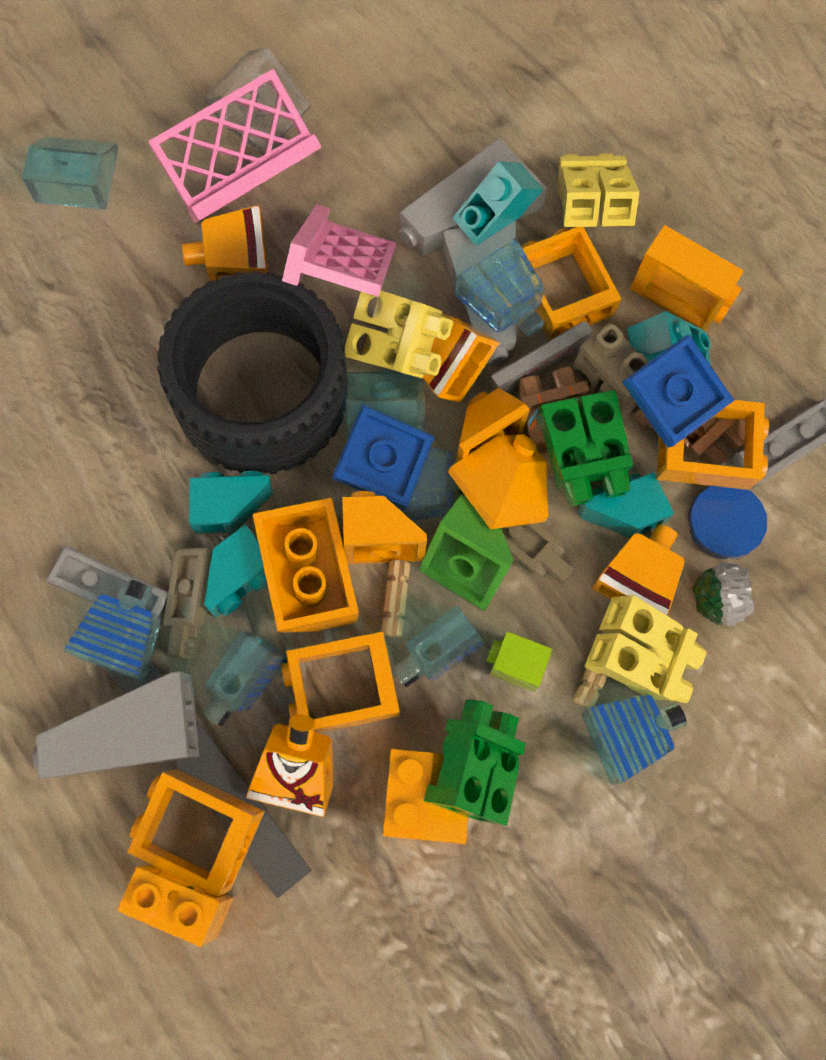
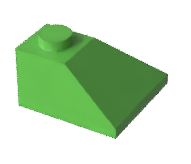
M461 494L440 522L419 567V571L485 611L514 560L502 529L490 530L467 497Z

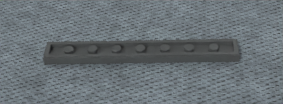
M113 612L111 614L116 617H119V615L116 612ZM106 619L101 621L102 623L132 633L128 627ZM97 624L95 626L108 632L138 642V640L134 636L123 633L121 631L112 629L102 624ZM90 631L85 633L91 637L143 655L142 658L91 638L81 636L84 641L142 662L141 668L93 651L96 657L139 672V674L99 660L124 694L164 676L146 651L133 648ZM196 718L200 757L176 760L175 762L183 772L265 811L246 857L278 899L311 872L312 869L261 802L246 798L249 789L248 785ZM210 808L228 832L233 818Z

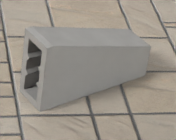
M498 139L400 212L399 234L407 246L410 248L415 247L422 256L441 249L443 231L460 227L453 219V216L498 161L522 163L544 189L520 218L537 212L543 207L547 187Z
M516 221L479 245H475L460 227L443 231L441 252L462 320L500 342L487 364L491 366L501 364L513 355L516 343V314L512 318L513 325L502 332H495L494 330L509 321L513 314L492 328L490 326L516 310V305L488 324L483 320L516 299V294L481 318L479 316L514 294L516 288L479 313L475 314L472 310L516 282V277L470 308L468 306L514 277L516 271L468 303L464 304L461 300L516 265ZM514 260V262H512L511 264H509L493 276L489 277L488 279H486L485 281H483L482 283H480L479 285H477L461 297L457 298V296L467 291L468 289H470L471 287H473L474 285H476L477 283H479L480 281H482L483 279H485L486 277H488L504 265Z
M180 671L171 672L36 735L33 763L36 770H38L39 778H60L200 757L192 674Z

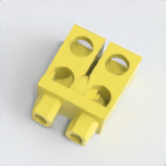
M565 154L560 156L557 192L559 199L562 201L564 227H597L599 207L601 226H635L640 191L629 167L626 166L627 160L625 155L600 154L599 156H578L577 154Z
M380 291L371 318L367 310L368 304L376 296L360 292L353 318L388 329V332L384 333L351 323L345 344V356L419 378H423V375L436 376L442 360L441 355L430 352L434 337L446 340L450 336L453 321L443 316L441 310L384 291ZM367 334L362 354L360 355L357 351V342L362 335Z
M635 595L612 597L599 630L606 634H597L584 667L597 674H605L625 684L628 688L641 693L644 697L649 695L654 700H668L674 703L689 702L693 687L690 682L682 679L685 667L688 669H698L703 664L707 651L695 642L698 634L689 628L684 629L681 624Z

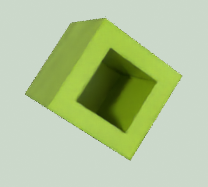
M507 631L502 642L496 639L493 641L486 662L493 664L489 675L535 692L540 686L553 649Z

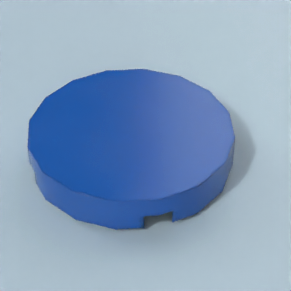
M709 486L695 498L688 511V521L691 528L690 534L693 541L703 552L717 559H734L748 555L761 544L767 532V514L763 504L750 490Z

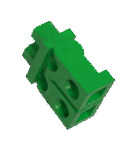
M616 390L582 396L578 402L576 398L540 406L535 417L539 431L542 430L550 465L555 476L556 489H564L570 506L586 504L594 499L590 482L602 480L606 498L624 496L630 491L628 471L634 464L631 454H629Z
M466 699L461 720H447L445 731L449 734L443 743L444 760L437 785L428 784L423 801L476 821L507 826L519 770L518 755H524L526 743L515 738L519 718L509 713L492 711L493 705L485 701Z

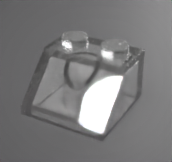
M269 47L248 51L203 97V100L210 106L274 69L300 117L311 107ZM267 82L258 87L255 102L275 108L277 94L270 82ZM251 92L241 98L250 100ZM234 102L229 104L224 120L244 126L248 107ZM281 103L280 110L286 112L285 108ZM253 109L249 128L269 134L273 115ZM221 110L214 113L218 118L220 116ZM278 117L274 136L282 138L294 125L293 122ZM227 128L242 139L243 132ZM248 134L246 142L262 154H265L268 140Z

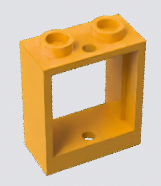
M664 225L645 253L630 290L706 332L712 322L721 323L741 292L742 287L738 286L737 282L744 270Z
M584 227L560 229L550 238L539 242L529 241L516 250V265L519 268L516 270V275L521 272L516 278L519 280L524 277L526 280L520 285L523 288L528 284L523 289L524 293L531 289L533 294L527 297V300L529 301L534 297L535 299L529 302L530 306L538 302V307L533 312L548 341L582 321H586L590 326L615 316L621 302V297ZM573 254L594 295L552 311L532 270Z
M734 400L713 416L745 420L744 468L683 461L684 439L673 447L667 448L658 435L656 480L746 490L755 486L763 480L768 469V457L763 455L764 440L769 431V419L764 417L765 403Z
M383 632L286 651L288 662L281 664L285 687L293 686L295 702L288 704L290 718L295 715H307L310 717L300 663L366 649L370 651L380 706L313 719L315 722L314 732L323 733L399 717L400 711Z
M174 769L162 772L161 775H158L149 787L147 798L150 801L145 813L136 819L131 828L130 838L133 840L127 853L218 898L232 889L265 811L181 770ZM174 790L233 818L211 872L152 844V840Z
M153 865L137 866L117 911L202 947L217 939L234 897L225 893L217 898Z

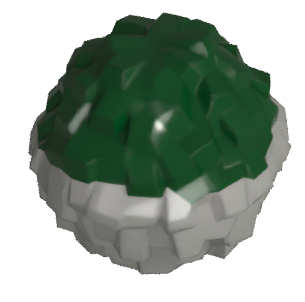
M722 562L704 571L692 587V591L695 594L697 612L716 625L736 626L737 622L745 621V617L754 613V600L750 598L752 596V585L748 578V568L739 567L738 564Z

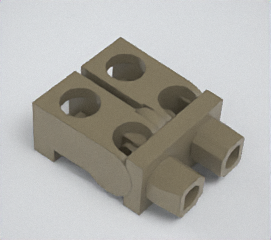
M609 323L580 346V352L572 368L579 382L587 381L590 395L597 392L602 393L616 390L622 420H624L639 406L622 381L647 364L649 360L629 344L615 324Z

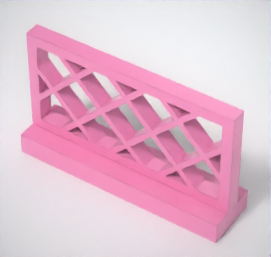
M274 69L148 141V145L188 208L187 212L194 224L321 148L315 134L311 135ZM267 82H270L277 94L275 108L255 102L258 87ZM251 92L250 100L241 98ZM234 102L248 107L244 126L224 120L229 104ZM281 103L285 108L286 112L280 110ZM253 109L273 115L269 134L249 128ZM221 110L219 118L210 116ZM278 117L291 120L299 135L290 140L274 136ZM204 120L218 125L214 145L193 139L195 126L198 122ZM222 127L243 132L239 152L219 146ZM190 128L188 137L179 134ZM248 134L268 140L264 156L256 158L244 154ZM171 138L187 143L183 163L168 159L160 145ZM273 142L281 144L271 151ZM191 145L212 150L208 170L187 165ZM217 152L237 158L235 172L232 175L225 176L213 172ZM242 160L252 162L241 169ZM173 166L181 169L180 177L177 175ZM186 170L207 176L204 191L191 198L183 184ZM212 178L221 180L210 187Z
M316 204L291 242L282 281L298 286L303 275L307 274L379 297L397 243L327 221L330 208Z

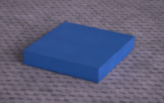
M689 334L679 339L622 381L667 448L676 445L734 401Z
M362 404L331 479L359 491H371L375 493V496H384L393 505L405 510L435 436Z

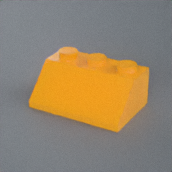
M332 497L253 513L277 631L316 632L357 623L359 611Z

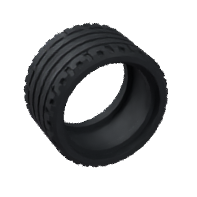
M236 272L234 275L221 276L220 279L211 280L201 288H196L188 298L185 297L180 302L181 305L178 309H174L171 313L170 321L166 322L163 328L164 335L160 336V347L157 351L159 362L157 368L160 383L185 436L194 447L198 448L199 453L210 459L211 462L216 465L222 464L225 469L238 471L239 473L258 471L271 475L277 474V471L292 470V467L305 464L308 458H314L322 448L324 449L329 444L330 437L334 438L338 432L337 429L344 419L343 412L347 409L348 377L345 345L340 326L336 324L333 312L327 308V304L323 299H318L317 294L311 289H306L304 284L299 282L298 286L283 282V275L280 277L271 272ZM252 332H271L285 335L302 344L312 353L320 365L317 380L307 397L294 409L282 416L263 422L243 423L225 419L209 411L197 400V384L202 368L209 357L221 345L233 338Z

